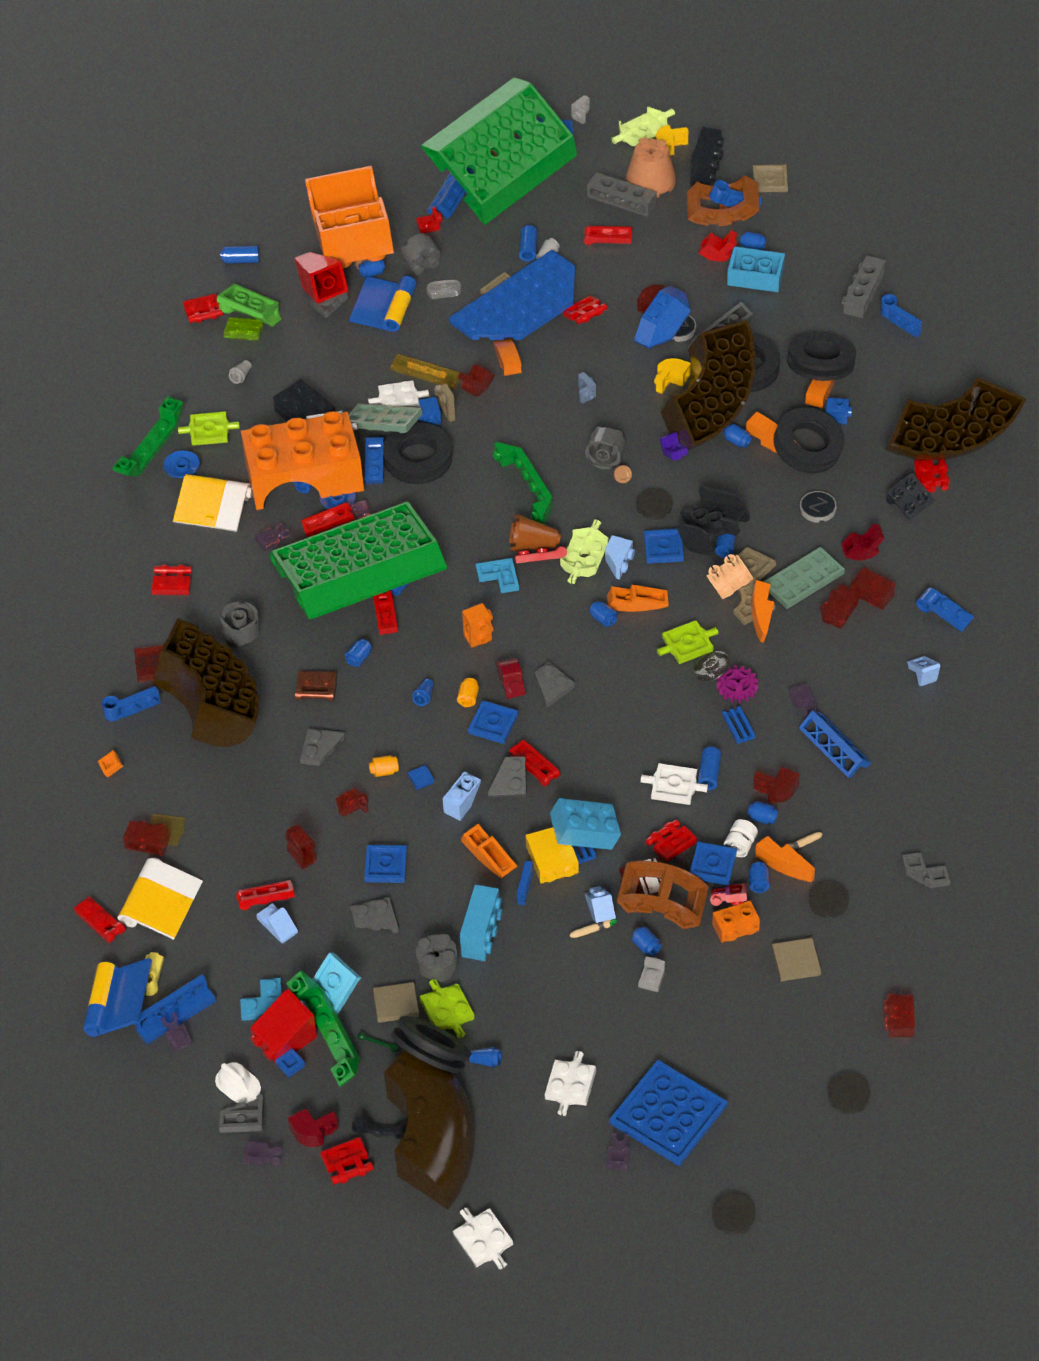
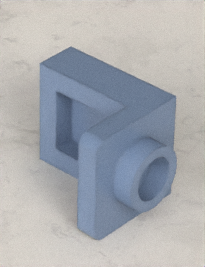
M585 372L578 374L579 401L583 404L596 397V384Z

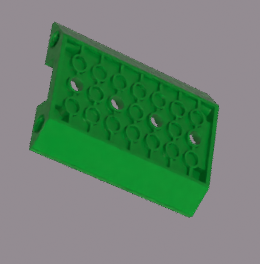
M515 77L420 146L441 173L448 169L468 193L463 200L484 226L577 156L573 134L531 83ZM536 116H540L543 122L537 121ZM513 133H517L520 139L514 138ZM490 150H494L497 153V157L492 156ZM467 167L471 168L474 174L468 173Z
M408 501L278 548L268 554V558L281 578L286 577L292 585L295 600L308 620L447 569L436 539Z

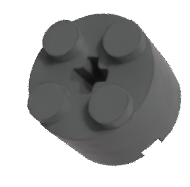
M419 233L407 240L408 244L405 247L403 245L401 248L402 257L410 269L417 275L423 273L427 268H435L439 265L440 250L428 234L426 236L424 233Z
M597 427L591 434L586 447V458L593 462L592 465L600 469H611L613 466H617L620 463L626 445L623 433L612 428Z
M238 601L228 604L223 608L220 617L224 638L236 647L250 643L260 635L257 609L248 602L240 604Z
M447 934L430 935L419 940L416 948L419 974L423 978L430 979V981L432 979L433 981L437 979L438 982L449 980L458 968L457 947Z

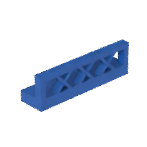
M467 167V172L474 174V171ZM451 173L427 209L430 214L432 213V208L435 207L446 218L451 217L466 193Z
M812 710L799 726V729L848 778H851L860 766L867 768L872 763L823 713ZM811 721L816 724V732H809L806 729ZM820 734L828 736V744L822 745L820 743ZM838 746L840 748V757L833 756V747ZM845 759H851L855 763L849 771L845 768Z
M200 975L140 1013L139 1022L135 1024V1029L147 1045L216 1002L215 996L207 988L206 978Z

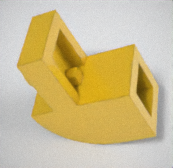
M670 125L663 126L657 131L656 140H664L670 156L674 155V146L688 144V128L671 129Z
M670 358L660 362L657 365V375L654 380L656 392L663 394L670 382L683 387L691 376V363L677 358Z

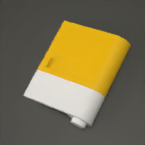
M186 474L183 479L173 522L237 532L244 501H248L253 496L250 483Z
M149 858L146 860L118 915V920L127 927H135L139 923L171 939H175L203 881L163 863L158 858Z

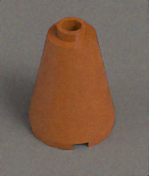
M518 514L514 515L513 518L517 519L516 523L512 522L509 543H512L513 547H509L510 551L555 548L556 544H560L561 534L558 533L557 529Z

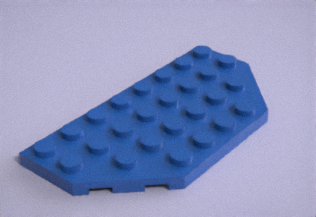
M550 250L449 317V323L471 340H479V337H489L490 340H504V337H514V340H522L573 305L575 265L554 250Z

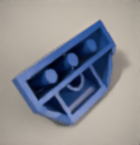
M673 286L660 290L641 317L634 342L650 349L655 345L672 340L691 313L686 293Z

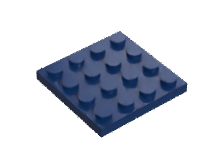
M657 1060L609 1119V1124L680 1167L728 1106V1101Z

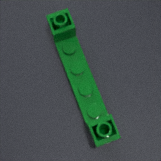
M167 396L158 408L159 420L130 458L121 456L112 467V470L126 476H140L176 429L183 402Z
M500 442L494 443L493 457L495 461H498L502 467L514 463L515 467L520 469L523 480H527L530 491L535 493L537 502L532 504V520L545 525L553 509L552 495L522 448Z
M300 971L286 984L300 1001L306 1002L310 1012L314 1015V1020L337 1062L331 1068V1071L339 1087H342L357 1074L360 1058L324 989L307 974Z

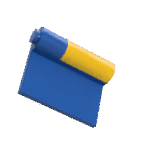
M367 276L349 322L392 332L398 331L417 285L415 279L410 276H403L398 284Z
M148 958L121 968L109 962L98 964L83 1030L87 1035L97 1037L98 1035L139 1022L152 959Z

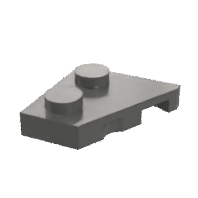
M345 292L320 303H316L313 299H310L309 302L311 307L327 318L348 299V295Z
M547 662L534 672L546 707H550L575 688V683L550 662Z
M308 729L300 757L301 764L320 766L326 760V757L335 750V746L340 741H344L345 733Z
M525 756L505 757L488 791V798L526 796Z
M389 897L350 906L355 927L371 928L378 931L383 928L392 930V933H399Z
M263 1094L257 1095V1100L247 1104L243 1101L234 1107L221 1110L219 1118L220 1133L262 1131Z

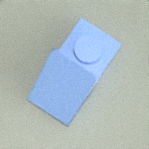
M926 656L907 661L908 668L916 672L919 686L937 681L940 670L938 662Z
M271 904L256 914L257 919L282 944L298 933L297 928L283 907L278 910Z

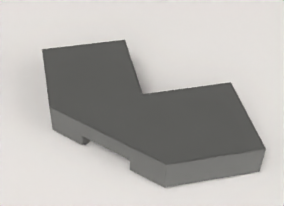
M921 852L902 855L901 860L905 874L908 877L929 888L950 886L951 881L946 865L926 868Z

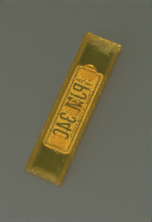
M397 354L390 366L392 371L438 385L447 384L452 389L456 388L462 378V373L399 354Z

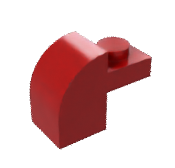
M731 230L723 239L710 233L701 241L698 254L711 261H727L730 259L732 250L737 244V233Z

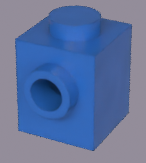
M436 397L419 400V408L422 409L423 415L418 420H422V423L440 425L441 413Z
M827 397L826 414L831 416L838 424H847V419L852 414L849 399Z

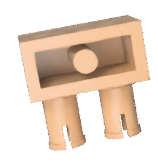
M728 555L730 560L726 556L723 565L720 567L713 565L714 571L711 567L709 568L707 578L722 599L731 596L736 590L754 579L738 555Z

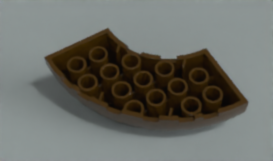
M748 319L700 333L688 348L692 365L689 386L686 391L672 397L661 411L669 433H677L679 443L686 446L688 450L703 445L725 430L737 417L749 397L755 376L756 352L754 351V338Z
M976 377L964 395L958 399L942 403V405L925 404L908 399L897 417L885 450L896 455L920 460H945L970 454L990 444L1003 434L1020 413L1026 398Z
M177 618L161 650L152 685L173 695L187 709L193 724L192 739L218 747H230L244 742L252 734L259 713V695H257V685L254 678L249 675V669L241 658L237 659L233 655V650L224 642L220 644L211 633L205 634L199 631L200 627Z
M404 1050L384 1072L387 1099L402 1112L408 1122L405 1134L394 1150L397 1176L449 1210L459 1196L466 1178H468L474 1157L475 1134L470 1104L454 1073L434 1067Z

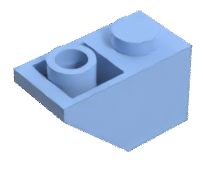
M612 535L605 548V561L616 579L620 580L622 574L627 572L628 562L633 559L635 549H633V541Z
M463 772L443 797L444 813L461 821L472 806L481 779Z
M593 887L589 889L590 892H585V898L592 919L596 923L616 918L612 896L604 888L601 889V887Z

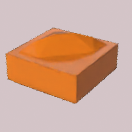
M114 750L98 760L104 775L107 777L123 767L118 754Z

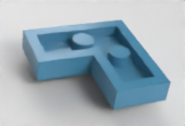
M512 558L476 564L479 582L498 580L501 593L519 591Z
M281 978L260 980L261 997L240 999L242 1021L259 1019L282 994Z

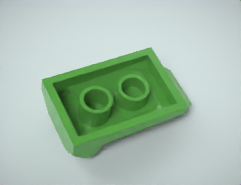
M235 283L217 296L219 308L224 313L236 311L250 315L271 327L281 321L279 302Z

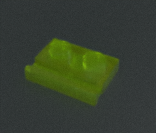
M229 317L224 330V338L259 340L263 322L258 319Z

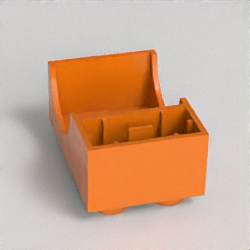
M372 166L305 179L311 215L323 256L340 260L342 268H345L354 261L363 259L379 261L386 255L394 253L388 216L382 197H378Z
M328 412L321 417L309 419L293 418L286 423L270 426L259 424L251 429L241 431L245 464L256 510L264 509V501L267 495L275 487L287 482L298 481L308 483L318 490L321 498L364 491L361 459L348 412Z

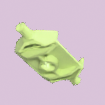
M647 107V113L624 124H621V121H619V135L612 137V142L616 144L623 141L631 146H636L642 138L653 139L661 127L668 125L667 118L675 115V112L672 108L662 112Z
M595 519L590 528L573 529V536L567 548V555L560 558L562 568L565 572L571 573L568 578L569 583L575 584L577 577H590L596 574L608 544V537L598 530L601 525L599 520ZM582 554H587V555H589V556H587V557L584 558V557H581L580 555H582Z

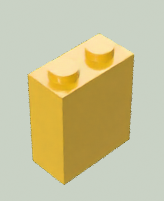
M553 827L525 835L526 848L540 884L552 882L563 877H571L579 873L578 859L571 845L558 844Z

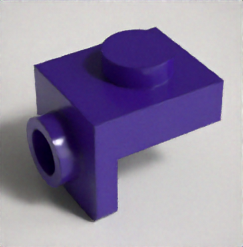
M673 432L660 438L663 454L671 460H679L688 454L687 447L679 443L677 433Z

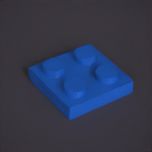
M677 529L644 531L647 564L684 561L682 539Z
M482 700L468 728V734L505 744L519 716L518 711Z
M698 842L690 873L700 877L702 881L729 886L737 849Z
M367 845L365 882L405 883L407 846Z

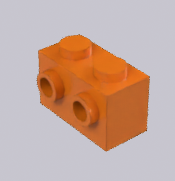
M483 603L463 610V634L471 648L491 641L492 632L494 631L491 620H493L491 611L486 609Z
M747 901L740 905H734L713 912L712 925L721 943L734 941L738 937L752 935L759 931L760 918L751 901Z

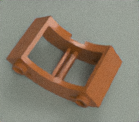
M744 175L738 181L728 184L729 189L743 192V201L733 207L719 204V209H709L701 206L700 199L711 200L709 194L713 186L696 182L687 191L688 220L708 226V224L728 226L733 225L735 221L747 220L759 211L758 182Z
M636 860L626 863L617 903L627 913L643 912L651 914L652 911L665 914L664 918L673 921L682 929L700 926L709 886L700 877L681 868L660 862ZM641 877L661 879L657 896L636 894ZM672 883L680 885L689 892L685 907L669 900Z

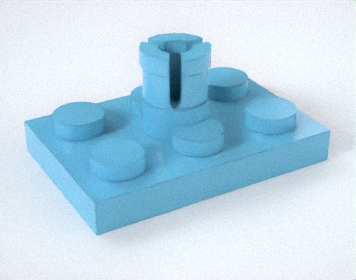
M329 953L312 980L324 989L338 1015L361 977L335 953ZM301 1001V1002L305 1005V1007L309 1010V1008H308L306 1002H305V1001Z

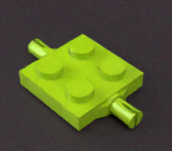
M226 411L190 415L189 426L178 427L179 434L189 433L192 446L227 443L229 430L240 429L239 421L228 422Z
M696 620L662 633V638L667 646L657 649V653L659 656L671 653L679 664L713 652V645L709 641V637L718 635V630L716 627L704 630Z
M432 979L429 984L433 992L420 996V1002L431 1024L442 1030L453 1029L457 1038H460V1036L461 1038L464 1037L465 1032L461 1025L474 1020V1013L459 984L441 988L437 979H434V981Z

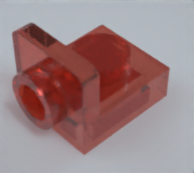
M356 788L335 798L339 814L343 817L358 809H362L365 813L369 811L367 805L369 800L366 794L361 793Z

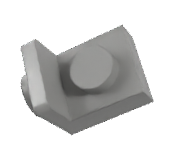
M584 95L571 105V117L582 124L586 122V113L590 108L589 97Z
M645 957L644 969L638 987L659 992L665 975V961L656 957Z

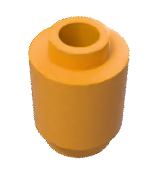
M466 678L460 684L457 702L463 707H471L476 703L479 686L475 679Z
M388 755L372 758V762L369 763L370 773L374 774L375 777H381L398 772L396 756Z

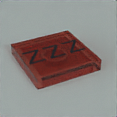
M164 645L134 649L138 682L154 680L158 660Z

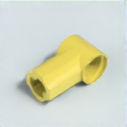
M150 952L145 957V959H152L145 990L146 996L154 995L158 991V980L164 962L163 956L154 952Z

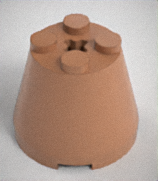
M642 138L635 146L626 172V182L656 191L657 197L674 189L676 185V171L664 140Z

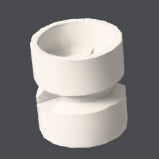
M736 820L724 842V847L737 849L736 857H745L758 834L756 826L746 820Z

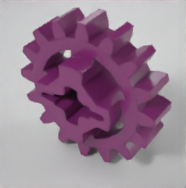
M734 665V669L727 667L726 672L721 671V675L717 677V689L719 690V695H724V700L730 698L731 703L734 700H738V703H741V699H744L747 702L749 697L754 698L755 692H758V679H756V673L751 674L750 668L744 670V666H741L738 669Z

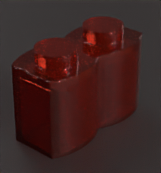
M300 824L290 827L285 834V839L288 842L287 851L301 869H305L316 862L315 842Z
M888 994L887 1001H883V1012L887 1013L888 1018H884V1030H888L889 1037H914L913 994Z

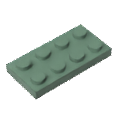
M358 403L349 413L351 423L356 422L357 429L406 433L423 413L421 408Z
M819 547L764 582L771 584L769 593L788 609L845 574V569L823 548Z

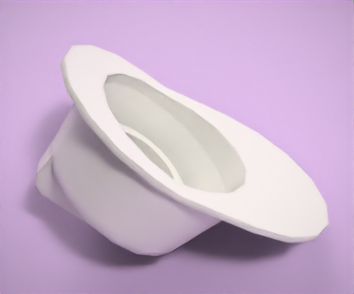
M237 1062L223 1063L221 1070L216 1075V1086L237 1103L245 1101L247 1104L256 1100V1096L260 1094V1082Z

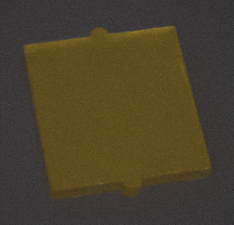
M152 814L149 825L146 826L147 832L144 842L178 846L181 835L184 834L183 828L186 818Z

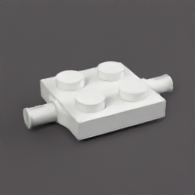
M413 381L378 386L379 397L368 399L369 404L419 408V398L429 397L428 389L417 391Z
M658 763L654 776L643 774L641 776V783L652 784L651 799L690 805L695 791L707 793L708 784L697 783V769Z
M575 1051L573 1061H554L545 1092V1099L560 1103L558 1114L561 1116L562 1113L563 1116H566L569 1105L578 1104L586 1106L596 1074V1066L582 1064L581 1061L584 1054L581 1051L579 1053Z
M468 1208L462 1209L460 1214L466 1222L453 1231L458 1242L476 1268L487 1261L493 1260L499 1269H503L502 1266L505 1267L507 1263L503 1260L501 1254L513 1245L510 1236L490 1208L474 1217Z

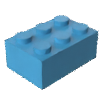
M734 247L728 267L727 285L779 292L785 267V253Z
M558 798L550 812L558 844L612 850L621 836L613 804Z
M481 885L474 886L460 932L462 957L486 961L487 954H491L493 948L492 937L497 935L498 926L496 924L497 921H501L503 909H500L502 898L499 897V889Z

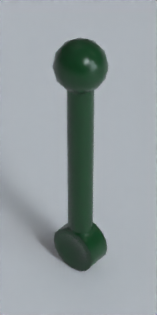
M363 1032L358 1034L359 1040H367L387 1047L393 1053H396L399 1049L395 1043L388 1044L366 1036Z

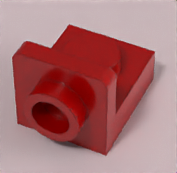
M435 207L432 208V215L416 218V224L420 233L440 230L442 217L441 213H437Z

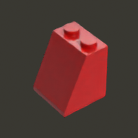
M312 252L294 258L301 286L316 303L348 292L340 260Z
M289 989L285 990L250 1028L252 1043L257 1048L260 1047L263 1050L265 1057L269 1061L273 1060L274 1062L290 1049L297 1052L317 1038L314 1015Z

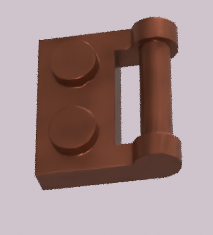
M298 671L295 700H302L304 698L334 701L337 673Z

